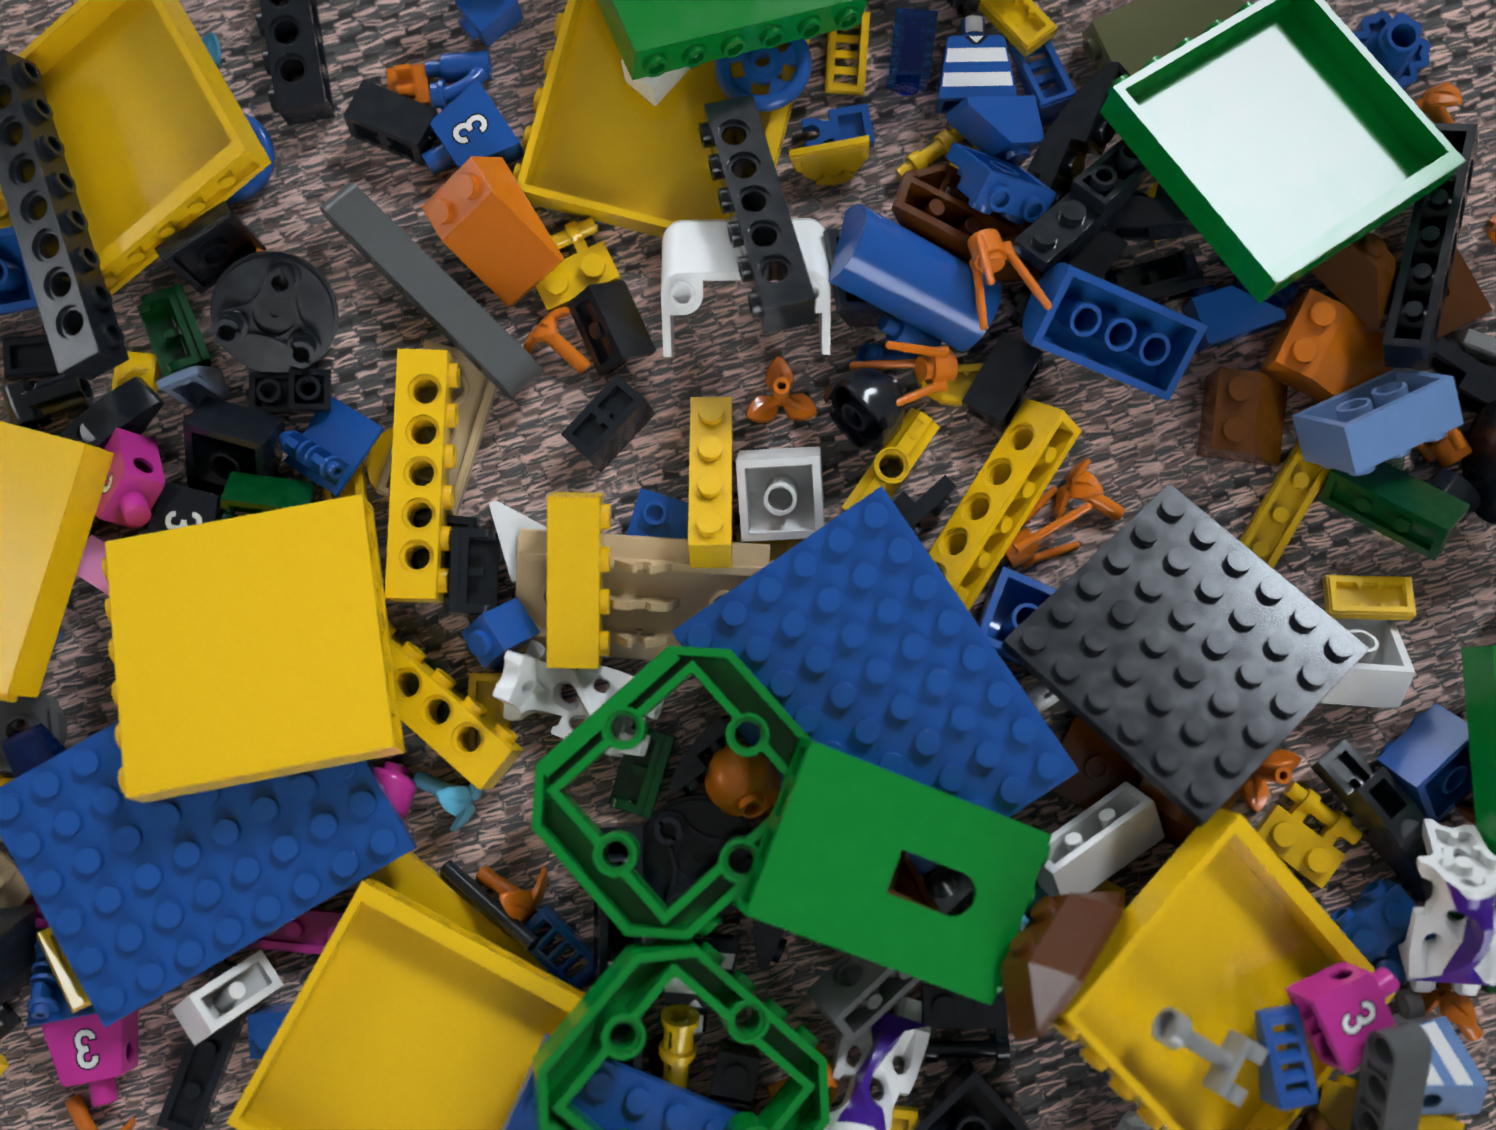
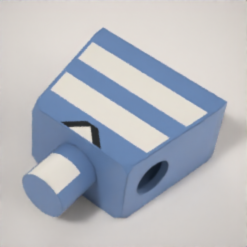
M1445 1016L1419 1024L1428 1034L1432 1045V1059L1421 1115L1479 1114L1489 1085Z

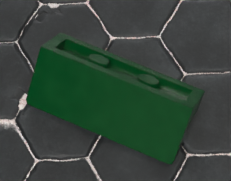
M1386 462L1375 465L1374 471L1360 476H1352L1347 472L1336 469L1330 470L1319 502L1433 561L1442 553L1453 528L1465 516L1470 507L1469 503Z

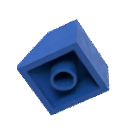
M1438 703L1432 705L1426 712L1418 714L1412 720L1409 728L1396 741H1390L1383 747L1380 756L1376 759L1379 768L1384 766L1410 796L1426 819H1433L1437 823L1473 790L1467 722Z

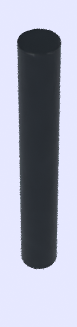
M452 860L447 861L442 866L440 873L525 950L530 952L538 945L540 941L538 936L520 920L511 918L493 896Z

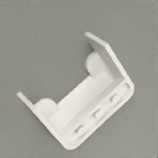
M791 218L816 297L815 313H819V343L822 355L830 354L831 290L830 283L828 282L830 270L823 235L825 228L820 222L812 218ZM731 219L679 220L670 224L665 230L662 239L661 270L663 357H672L674 347V315H688L699 308L704 294L703 281L741 280L737 257L742 255L739 247L732 248L727 229V222H732Z

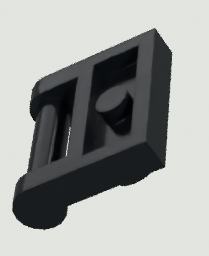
M921 983L922 1024L931 1026V1035L923 1058L924 1063H937L938 1058H995L996 1062L1010 1061L1008 1015L1004 986L1001 992L995 995L991 1006L931 983ZM993 1028L994 1040L937 1041L936 1029Z

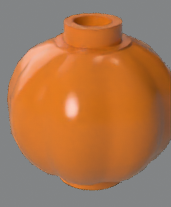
M738 742L743 747H750L746 742ZM727 745L713 756L705 775L704 785L709 799L723 813L732 817L755 818L760 816L765 810L775 804L780 792V779L777 775L776 766L763 752L756 756L744 757L736 754Z

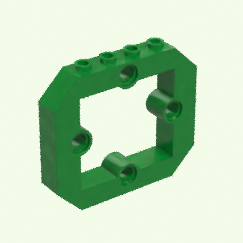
M667 646L536 764L531 828L625 936L689 940L697 932L702 937L711 932L722 921L718 913L730 902L735 907L737 906L750 869L740 872L732 868L729 863L730 853L735 849L744 848L750 851L755 858L771 814L746 837H734L727 841L721 850L719 861L668 907L634 869L641 854L637 838L629 831L622 829L612 830L604 834L565 789L610 748L626 750L633 749L642 744L648 732V723L645 717L693 674L733 718L727 726L726 740L731 750L736 754L750 757L756 756L763 751L786 777L800 737L812 740L731 649ZM624 715L630 716L636 723V732L627 741L620 740L614 733L615 721ZM744 722H753L760 729V741L753 747H743L736 740V729ZM618 841L626 846L628 849L626 863L617 865L608 860L606 848L610 842Z
M691 939L628 944L532 1057L535 1123L538 1130H604L570 1101L607 1056L616 1060H627L633 1058L641 1051L645 1044L646 1032L639 1018L674 976L717 1012L719 1022L734 1040L742 1044L753 1043L790 1075L759 1116L752 1112H740L728 1120L724 1130H824L830 1123L827 1059L815 1048L820 1040L802 1024H799L795 1030L784 1020L789 1013L770 996L764 1003L756 997L753 991L757 988V985L739 969L733 975L724 969L721 964L726 958L707 941L701 947ZM751 1007L752 1011L749 1019L745 1023L735 1024L737 1013L743 1008ZM621 1022L630 1024L629 1031L623 1038L612 1039L609 1037L610 1031L616 1024Z

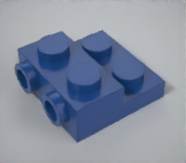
M955 142L952 143L946 158L959 168L957 174L962 177L957 188L970 198L968 205L982 213L991 214L993 210L1001 212L1004 218L1023 225L1025 220L1029 223H1034L1049 210L1057 194L1016 163Z
M1385 878L1368 884L1361 891L1362 897L1350 907L1344 906L1338 909L1330 918L1375 970L1379 967L1388 969L1395 976L1400 986L1407 980L1398 944L1406 940L1413 907L1418 906L1399 883ZM1428 934L1424 939H1435L1437 934Z

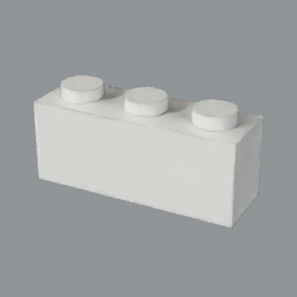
M1124 782L1052 833L1049 842L1050 856L1045 866L1040 868L1037 876L1038 884L1051 897L1068 893L1090 892L1165 838L1154 801L1128 782Z

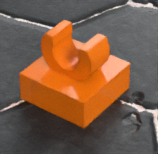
M409 63L394 65V68H386L388 90L433 107L430 97V78L426 76L425 64L411 65Z

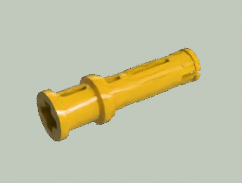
M675 1004L664 1008L661 1013L664 1039L659 1043L658 1053L664 1062L662 1080L688 1089L689 1065L697 1054V1045L693 1041L694 1029L699 1025L700 1014L691 1006Z

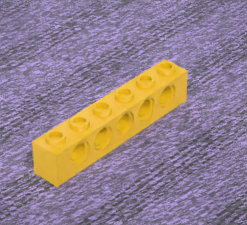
M397 348L385 598L393 602L444 603V593H449L450 568H445L446 551H451L452 526H447L448 510H453L455 506L454 485H449L450 469H455L457 464V448L455 444H451L452 428H457L459 423V408L457 403H453L454 388L460 387L461 369L460 364L455 363L448 350ZM428 387L438 388L437 397L432 402H420V394L424 389ZM426 427L436 428L435 438L430 443L418 444V435L422 429ZM425 467L433 468L434 477L432 481L427 485L418 486L416 484L417 473ZM422 508H430L432 511L431 521L424 527H415L414 515ZM419 549H428L430 553L428 564L422 569H414L411 562L413 554Z
M1028 398L1024 400L928 552L968 611L973 606L1082 432L1062 409Z
M388 621L401 721L478 790L493 789L524 751L515 742L518 736L501 722L494 724L484 714L487 712V708L471 695L464 697L454 688L457 682L448 673L440 668H436L434 671L424 662V659L427 657L426 654L413 643L406 641L404 644L394 635L397 629ZM415 674L419 680V688L411 696L407 689V683L409 678ZM443 701L450 708V715L444 723L437 716L438 706ZM473 728H476L481 736V743L476 750H472L467 742L468 734Z

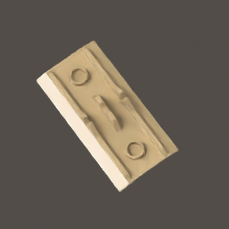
M520 528L515 598H519L540 631L532 640L542 643L547 648V530ZM604 533L603 546L611 547L610 572H603V589H610L611 606L610 614H603V631H610V654L603 657L653 660L667 646H681L671 631L768 565L770 561V544L732 542V568H690L688 539ZM529 641L518 652H526L531 641Z

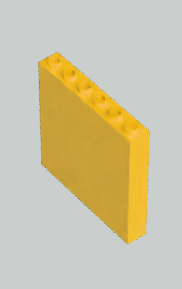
M78 0L18 54V56L36 64L41 73L44 93L53 111L52 118L58 137L65 149V159L71 177L76 183L79 203L88 221V231L94 250L99 256L100 269L111 296L159 257L154 249L156 246L223 201L229 199L272 163L179 0Z
M567 0L564 13L559 12L556 17L554 36L557 37L554 50H548L545 57L543 71L546 79L543 88L538 87L535 92L533 111L536 112L534 122L532 126L527 125L524 131L522 148L525 150L523 161L522 164L517 163L513 171V176L531 205L586 219L592 217L594 221L663 238L667 227L675 221L731 219L729 213L722 214L717 193V189L722 188L720 180H712L708 164V155H712L710 147L703 148L699 133V123L705 122L704 104L728 99L716 80L715 60L690 68L655 107L625 81L621 64L622 56L597 0ZM807 39L806 42L809 46L810 39ZM783 43L776 48L781 53H784L789 44ZM761 58L755 64L764 67L769 64L770 60L768 58ZM742 62L731 64L733 78L745 76ZM784 64L782 73L778 78L789 82L795 68ZM753 83L751 93L757 95L769 94L770 84L759 85ZM794 101L777 110L758 112L775 168L778 164Z
M0 421V700L15 703L18 696L38 698L114 453L86 443Z
M363 494L105 542L106 557L102 559V571L109 586V597L105 600V611L112 624L113 639L109 640L108 651L111 661L115 664L116 681L112 683V697L118 706L119 724L115 727V739L118 747L122 750L123 767L119 769L118 779L120 788L125 793V798L146 803L405 753L374 509Z
M1219 808L1201 828L1199 826L1196 827L1124 910L1121 919L1085 981L1065 1009L1055 1016L1056 1018L1053 1020L1052 1025L1070 1042L1073 1043L1077 1040L1084 1047L1080 1055L1097 1071L1102 1073L1105 1070L1112 1077L1108 1085L1125 1101L1130 1102L1133 1099L1139 1106L1135 1112L1136 1115L1153 1130H1286L1305 1106L1289 1110H1279L1261 1100L1258 1064L1245 1058L1233 1083L1248 1091L1241 1107L1202 1085L1212 1065L1210 1062L1184 1046L1176 1050L1169 1049L1153 1038L1151 1027L1155 1016L1162 1009L1173 1007L1191 1019L1193 1031L1218 1047H1221L1230 1029L1257 1043L1254 1011L1291 1004L1285 991L1290 985L1339 962H1347L1371 973L1375 969L1240 813ZM1393 993L1391 996L1385 999L1387 1004L1390 1002V1000L1394 997L1396 993ZM1285 1024L1272 1026L1273 1033L1285 1031ZM1305 1033L1318 1091L1335 1068L1317 1059ZM1286 1044L1276 1046L1277 1051L1287 1049ZM1288 1064L1281 1065V1069H1288Z
M368 877L361 882L226 1124L235 1128V1130H501L530 1068L532 1057L537 1052L545 1033L552 1035L585 996L586 992L379 881Z

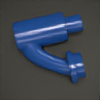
M489 51L440 54V61L425 62L427 78L442 77L437 83L430 84V97L432 106L435 109L441 108L443 110L449 105V102H452L476 80H479L482 85L486 80L493 79L492 61Z
M883 315L878 321L877 328L886 333L887 341L931 347L941 346V340L897 317L892 318ZM866 342L858 349L856 361L917 359L918 356L922 355L897 350L883 351V347L880 344Z

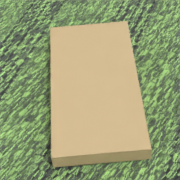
M425 339L422 349L448 350L455 363L460 364L461 369L460 387L454 388L453 403H457L459 408L458 427L452 428L451 444H455L457 448V464L455 469H450L449 485H454L455 506L453 510H448V515L458 516L497 387L457 348ZM428 387L424 389L420 394V402H432L437 397L438 388ZM426 427L422 429L418 435V444L430 443L435 438L436 428ZM392 444L376 491L378 495L390 498ZM425 467L417 473L416 484L418 486L427 485L432 481L434 477L433 468Z

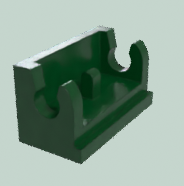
M182 283L140 297L143 304L137 306V311L163 377L192 366L211 367V356Z
M231 471L220 498V508L225 509L222 520L234 518L236 511L256 514L315 503L316 483Z
M648 728L647 734L651 735L645 756L623 755L608 803L611 804V807L650 819L654 812L676 736Z

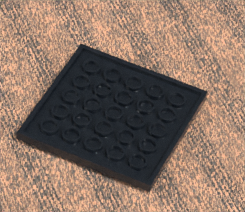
M1170 483L1008 635L1001 645L1004 650L1200 828L1370 649Z

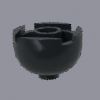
M873 368L851 369L825 388V404L831 400L832 406L835 409L830 414L833 423L854 445L860 448L866 443L873 446L870 450L873 452L882 448L899 432L906 413L905 405H896L897 399L903 396L899 383L892 376Z

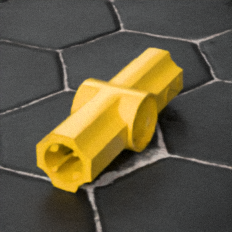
M911 407L904 417L899 432L876 455L874 461L840 509L843 512L881 486L888 496L892 498L938 432L940 426L922 411ZM885 459H893L900 465L901 474L895 478H888L881 473L879 463Z

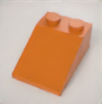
M471 156L421 206L441 241L508 307H512L565 260L502 157Z
M1310 288L1293 301L1286 315L1287 318L1283 321L1259 371L1322 402L1394 369V367H1385L1382 346L1384 335L1378 330L1373 332L1346 305Z

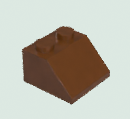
M1219 367L1206 376L1197 456L1275 467L1280 466L1288 386L1262 372Z

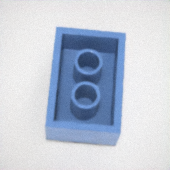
M1394 368L1292 415L1303 460L1321 465L1326 469L1344 471L1352 476L1368 474L1375 470V465L1388 459L1404 457L1411 453V448L1424 442L1440 440L1446 437L1447 431L1464 424L1453 376L1403 368Z

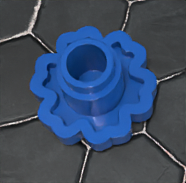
M1379 11L1374 15L1365 17L1356 26L1353 34L1403 90L1408 89L1417 80L1418 73L1429 64L1430 43L1428 40L1420 38L1422 31L1420 23L1411 20L1407 14L1399 13L1392 19L1387 12Z

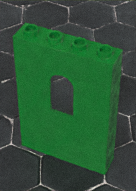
M800 737L736 907L746 916L992 1006L995 995H998L1004 986L1001 965L1010 952L1009 944L1021 932L1019 927L1025 910L1031 907L1035 898L1036 889L1034 885L1040 868L1044 867L1049 859V842L1052 835L813 740ZM901 851H908L966 874L972 881L975 892L974 900L969 909L960 915L948 916L887 893Z

